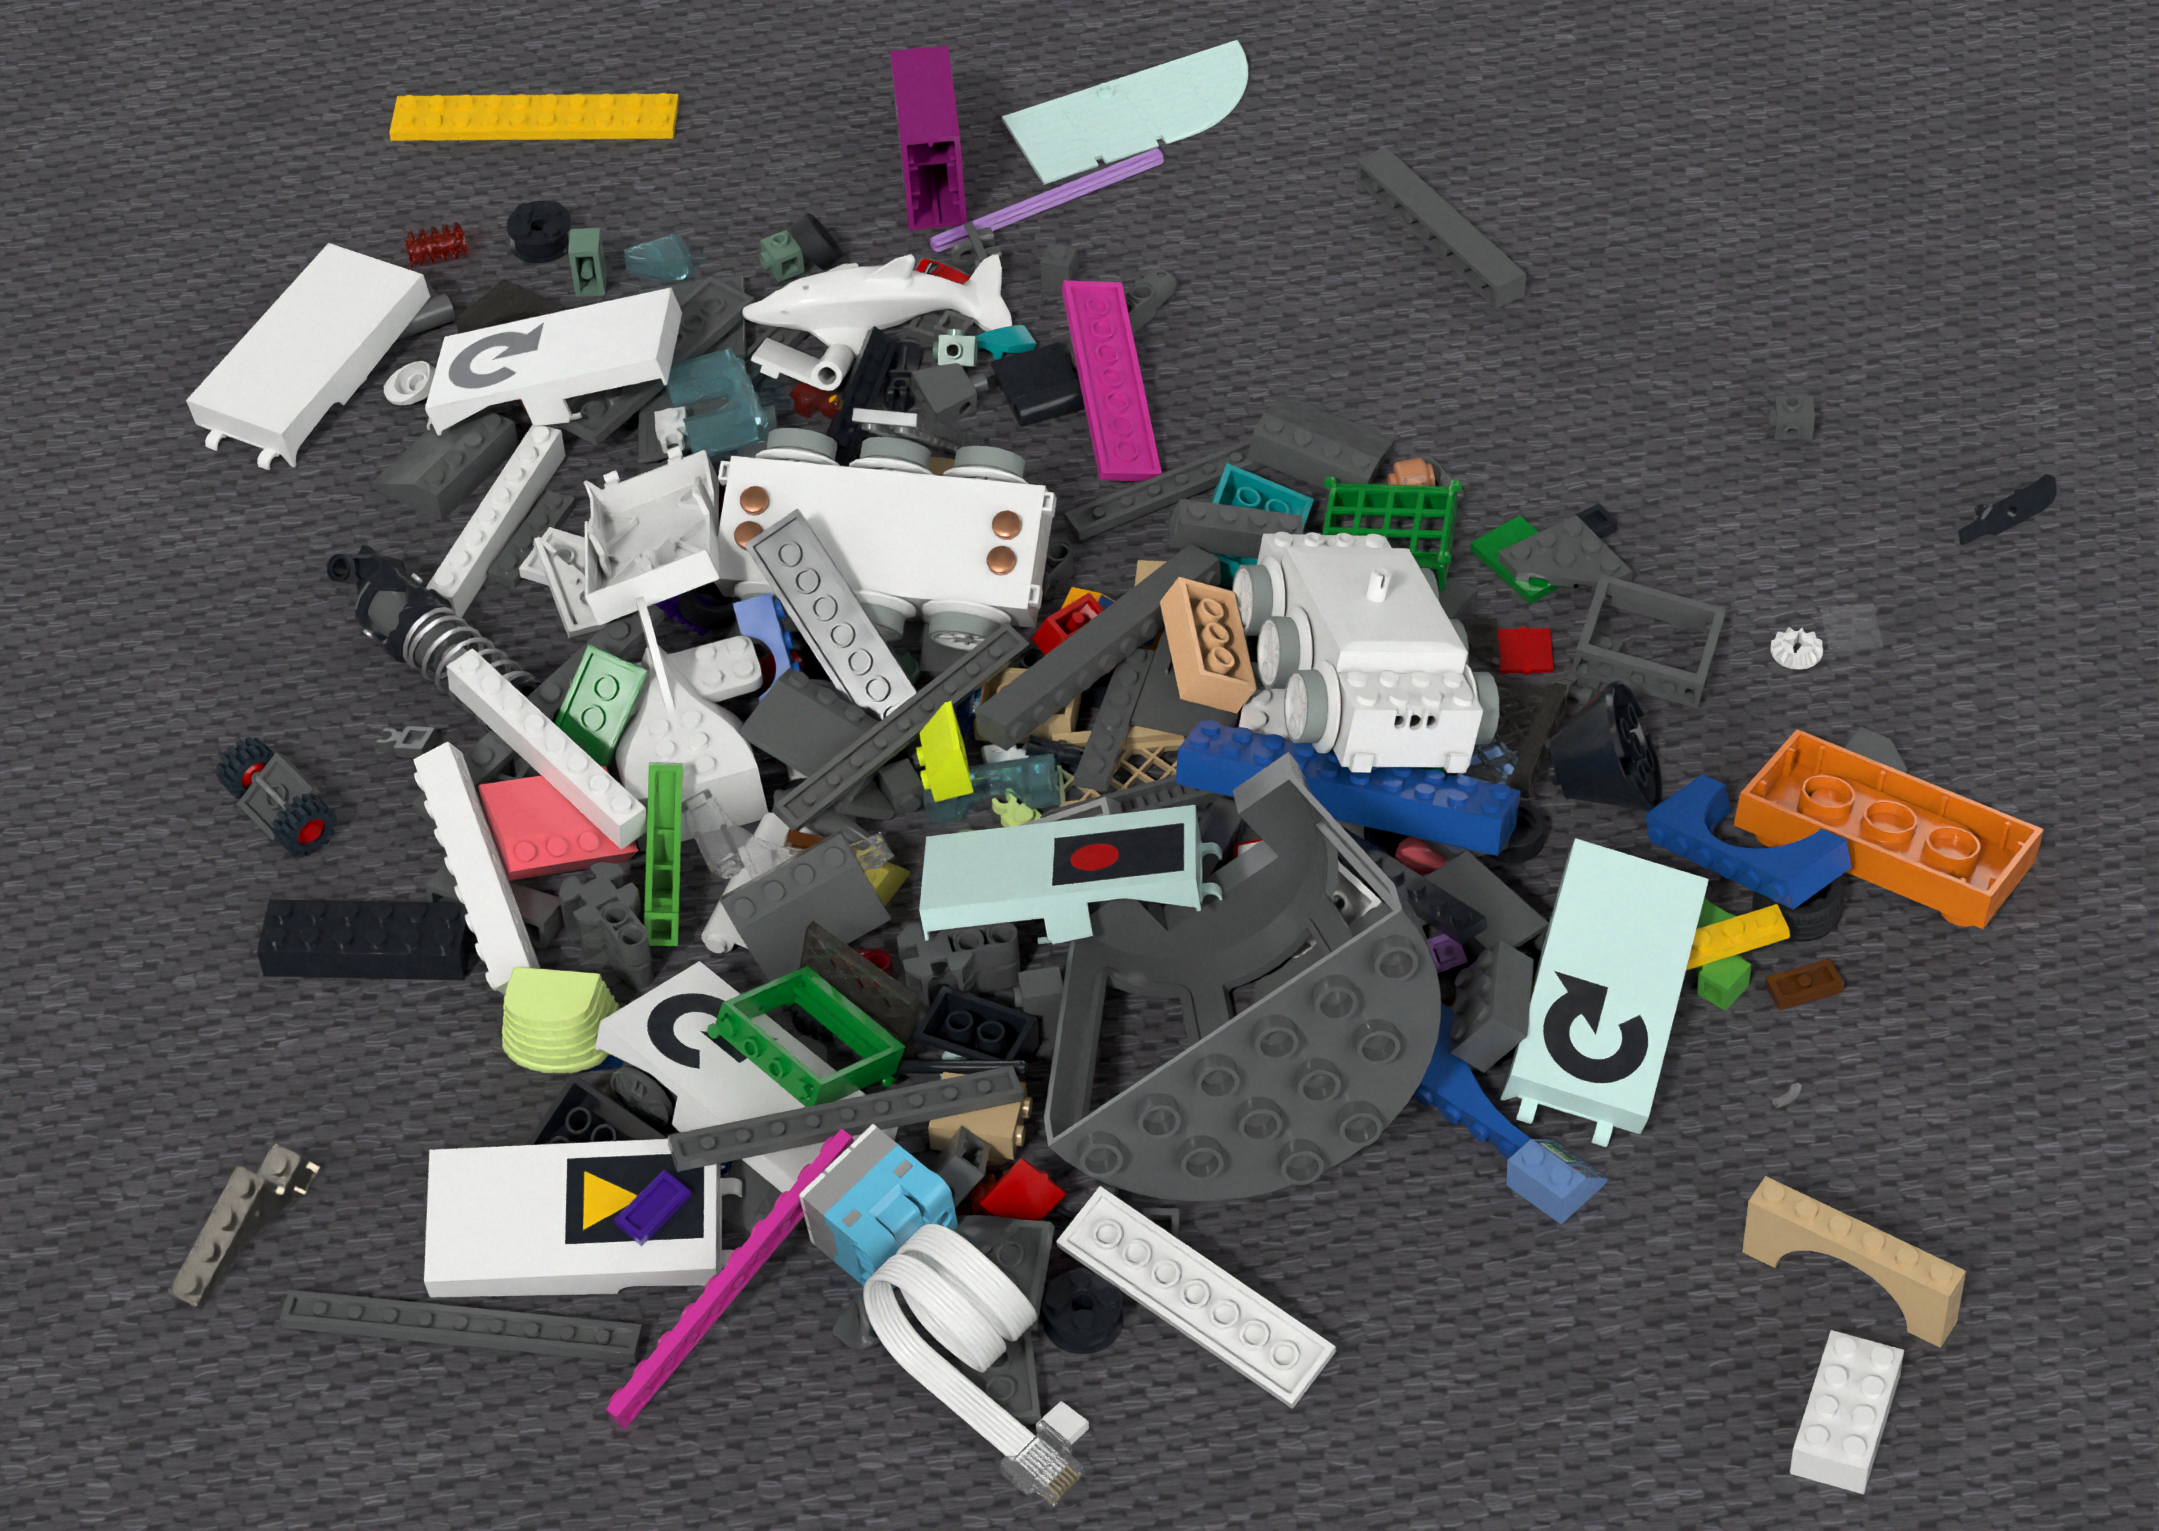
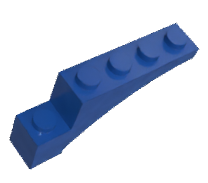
M1441 1003V1019L1434 1053L1426 1073L1413 1095L1423 1105L1429 1106L1432 1104L1441 1110L1442 1115L1453 1124L1459 1122L1466 1126L1477 1140L1481 1142L1489 1141L1496 1146L1502 1156L1509 1159L1531 1138L1512 1125L1493 1106L1478 1085L1468 1063L1450 1053L1452 1039L1450 1031L1453 1026L1454 1011Z

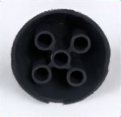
M1623 681L1611 682L1553 734L1552 737L1545 739L1547 753L1553 762V766L1549 767V775L1554 786L1561 785L1562 792L1567 800L1574 799L1650 811L1657 806L1655 805L1657 802L1662 801L1663 796L1659 760L1652 734H1644L1639 717L1644 716V713L1635 695Z

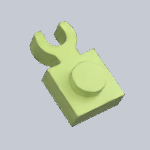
M1011 790L1005 791L1008 803H1000L996 798L992 799L993 811L1001 815V824L1004 827L1019 826L1040 819L1042 816L1028 801L1019 805L1016 794Z

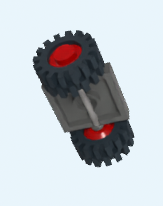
M247 737L245 743L239 740L236 742L237 747L234 748L231 745L227 748L229 754H222L220 757L223 763L217 764L216 768L219 771L216 772V777L235 798H240L237 805L273 841L280 843L291 855L302 858L304 854L307 857L310 856L313 849L316 851L321 849L320 845L322 843L328 844L330 841L327 838L328 835L333 836L335 833L332 827L337 826V821L335 820L337 816L330 807L317 797L320 791L284 755L277 752L274 753L263 741L256 737L254 740L251 737Z

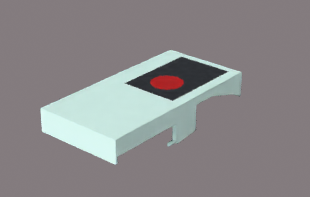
M1196 805L927 836L919 909L925 941L929 940L930 931L1044 918L1047 937L1038 938V944H1057L1093 936L1088 902L1122 898L1195 907L1197 911H1201V904H1203V898L1206 895L1214 894L1219 897V900H1222V890L1218 884H1202V859L1206 854L1211 853L1217 855L1220 860L1222 859V851L1216 843H1202Z

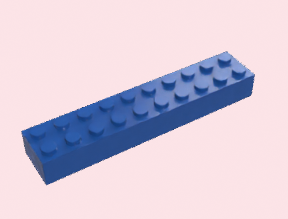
M1212 720L1199 721L1178 748L1176 784L1234 797L1232 790L1289 752L1302 770L1311 794L1335 820L1496 856L1501 852L1517 824L1520 790L1511 789L1505 784H1488L1479 782L1473 777H1456L1447 775L1437 769L1424 770L1415 767H1372L1371 772H1351L1349 767L1341 766L1333 749L1328 753H1318L1312 746V743H1293L1291 740L1284 739L1280 735L1259 734L1244 727H1227Z

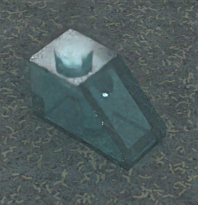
M679 233L623 250L628 275L664 284L693 275L691 254Z

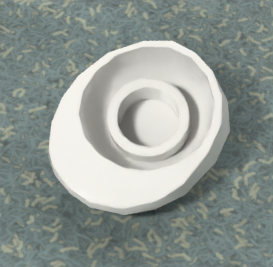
M418 361L398 369L384 385V394L387 400L395 405H409L427 398L436 368L427 362Z

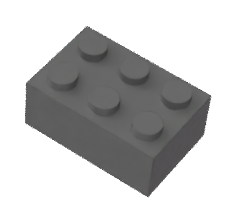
M1499 940L1489 950L1485 949L1471 966L1463 968L1459 972L1455 980V986H1457L1456 997L1452 1007L1454 1011L1453 1026L1450 1031V1037H1452L1450 1053L1485 1072L1527 1037L1533 973L1532 958Z

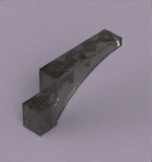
M273 1143L257 1174L237 1165L168 1293L202 1310L228 1268L245 1246L276 1214L298 1197L305 1195L320 1166L276 1143Z

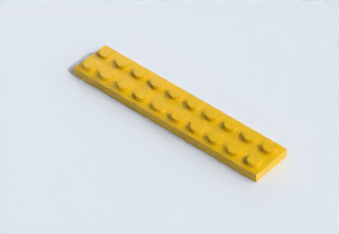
M666 93L397 96L389 134L391 141L674 139L679 97L678 94Z

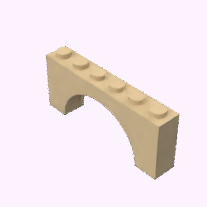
M1765 1176L1749 1199L1743 1253L1774 1268L1778 1265L1783 1255L1794 1251L1820 1252L1841 1259L1865 1272L1887 1290L1904 1314L1907 1332L1941 1348L1958 1320L1966 1274L1965 1270Z

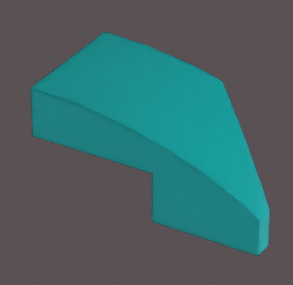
M1024 325L1002 327L977 335L979 337L978 349L990 351L996 360L1002 358L1003 352L1023 353L1035 349L1036 346L1035 340Z

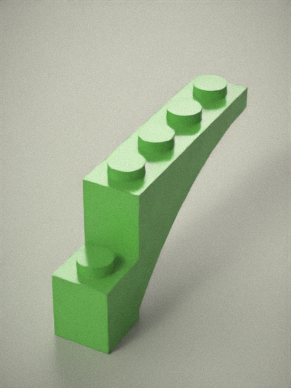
M649 762L644 927L647 930L650 946H678L683 763Z
M1704 898L1696 929L1737 916L1720 909ZM1734 955L1695 967L1698 977L1697 995L1726 1011L1749 986L1751 964L1746 962L1741 956Z

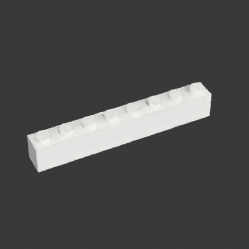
M532 424L426 588L428 590L435 589L447 598L452 605L451 609L454 610L457 616L462 618L487 579L488 569L517 532L566 456L561 430L547 426H533Z
M473 648L447 665L449 690L621 850L647 832L646 808Z
M446 742L413 759L417 769L414 777L420 789L425 791L427 800L424 801L425 808L430 817L435 819L437 828L434 829L435 836L440 845L445 847L447 857L444 858L445 864L449 872L453 876L455 875L458 884L454 887L459 900L466 906L468 912L465 915L466 923L470 930L476 934L478 943L475 944L476 951L481 960L486 962L488 972L485 973L486 979L494 991L498 990L503 995H506V989L512 977L511 974L514 967L540 969L463 754L451 743Z

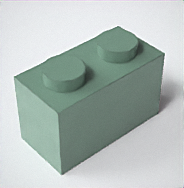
M600 228L570 229L568 254L575 296L605 295L607 269Z

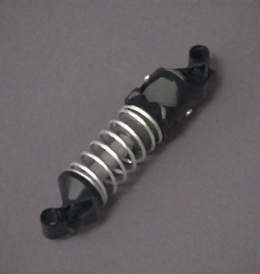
M362 545L358 554H335L329 559L327 574L332 581L357 585L358 599L355 605V617L359 624L365 628L363 632L371 639L377 638L381 642L383 650L397 662H406L414 669H422L421 672L424 678L435 681L438 690L448 692L451 701L462 703L466 713L475 714L449 690V687L442 685L440 679L448 676L447 665L465 654L470 643H478L479 651L477 653L481 657L484 654H492V663L490 665L494 669L498 665H505L506 673L503 677L526 698L544 682L539 681L532 674L523 671L519 663L510 660L505 652L495 648L492 641L483 638L478 630L468 626L465 619L457 616L454 610L451 609L452 605L447 598L435 589L428 590L421 584L423 580L415 573L412 575L408 574L402 560L380 555L367 545ZM497 656L501 657L502 660L497 661ZM510 667H513L516 671L511 672ZM427 668H428L430 671L436 673V675L434 676V675L429 674ZM475 715L479 724L485 725L488 731L492 730L484 721H482L477 715Z

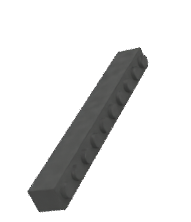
M1189 544L975 710L977 735L1005 751L1021 742L1034 729L1044 724L1048 718L1061 708L1066 707L1071 700L1084 690L1089 689L1099 678L1109 673L1126 656H1131L1136 648L1151 640L1159 631L1165 628L1160 601L1178 577L1218 587L1221 584L1220 558L1193 544Z

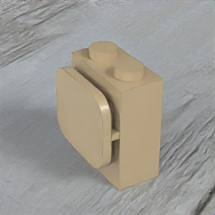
M943 1072L941 1080L962 1076L963 1074ZM1019 1082L1023 1090L1021 1102L930 1120L928 1126L930 1148L943 1150L962 1125L991 1145L987 1164L1002 1165L1010 1160H1014L1017 1146L1022 1147L1025 1140L1026 1128L1023 1125L1024 1118L1029 1119L1032 1112L1033 1099L1027 1097L1026 1082Z

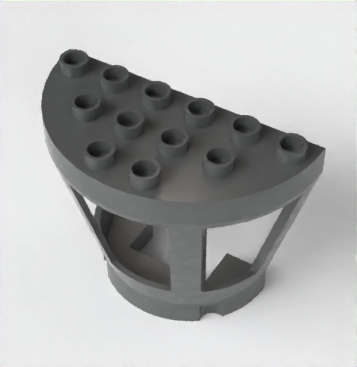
M1289 752L1232 790L1238 814L1263 840L1202 881V884H1218L1222 890V900H1219V897L1214 894L1206 895L1203 898V904H1201V911H1197L1195 907L1172 904L1162 907L1157 902L1127 898L1088 902L1093 936L1070 941L1044 1124L1049 1148L1086 1175L1108 1185L1160 1199L1221 1201L1269 1193L1291 1185L1312 1183L1323 1172L1351 1157L1361 1148L1372 1144L1380 1137L1382 1131L1407 1105L1420 1085L1431 1062L1439 1033L1441 992L1436 967L1421 922L1408 900L1396 885L1311 794L1302 770ZM1338 851L1392 910L1391 913L1357 936L1353 935L1333 903V894L1338 875ZM1312 935L1325 957L1234 1017L1229 996L1230 990L1255 980L1279 966L1291 957ZM1106 985L1128 993L1148 997L1180 998L1189 1048L1089 1114Z

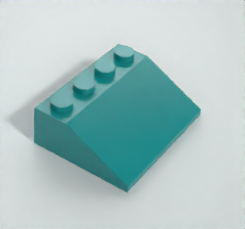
M1227 463L1210 503L1301 515L1302 527L1304 529L1314 499ZM1210 553L1220 558L1221 584L1218 586L1233 587L1234 577L1240 565H1257L1258 559Z

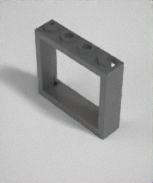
M1601 574L1576 649L1571 673L1608 684L1621 680L1633 691L1698 708L1727 609ZM1605 604L1709 633L1697 674L1590 645L1602 605ZM1582 659L1590 661V665L1581 663ZM1686 688L1694 690L1695 695L1685 692Z

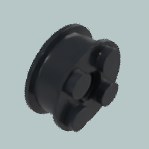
M534 201L519 204L509 216L506 224L512 253L520 260L529 263L552 262L566 255L569 250L571 229L569 212L558 202Z
M1076 1268L1073 1271L1059 1275L1047 1286L1042 1298L1043 1326L1047 1337L1058 1348L1075 1354H1090L1107 1348L1114 1343L1123 1328V1298L1121 1290L1086 1268Z

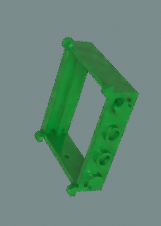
M808 966L724 1001L716 1023L708 1025L707 1033L711 1038L715 1039L722 1036L805 1107L837 1101L878 1081H881L885 1087L893 1085L896 1079L891 1075L896 1073L905 1049L901 1042ZM797 1003L864 1060L821 1079L751 1019L784 1004L791 1006Z

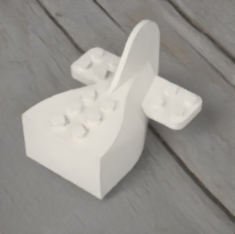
M644 596L636 598L647 648L645 649L642 662L635 663V665L650 672L616 749L615 758L622 786L646 808L647 821L649 762L683 763L681 842L761 820L768 813L750 742L738 733L743 726L739 718L716 704V702L753 692L762 686V672L751 639L747 636H735L668 655L657 645ZM647 832L637 838L641 852L646 851Z

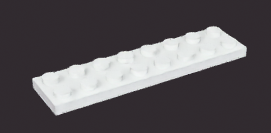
M1101 1186L1056 1241L1057 1247L1118 1287L1122 1292L1292 1409L1336 1352V1346Z

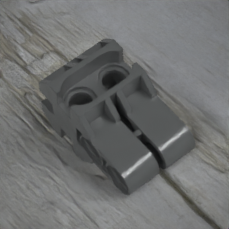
M598 862L589 867L596 878L583 885L575 875L564 879L559 891V899L566 934L572 944L581 940V956L587 963L602 965L610 963L630 988L643 989L651 985L654 981L655 973L648 934L644 927L639 892L632 882L624 886L622 879L624 871L618 864Z
M1011 922L938 930V933L929 934V940L926 941L925 936H922L919 923L907 925L896 938L903 989L907 990L909 1012L921 1018H924L942 986L976 996V994L1009 988L1018 983V972H1021L1018 932L1015 925Z

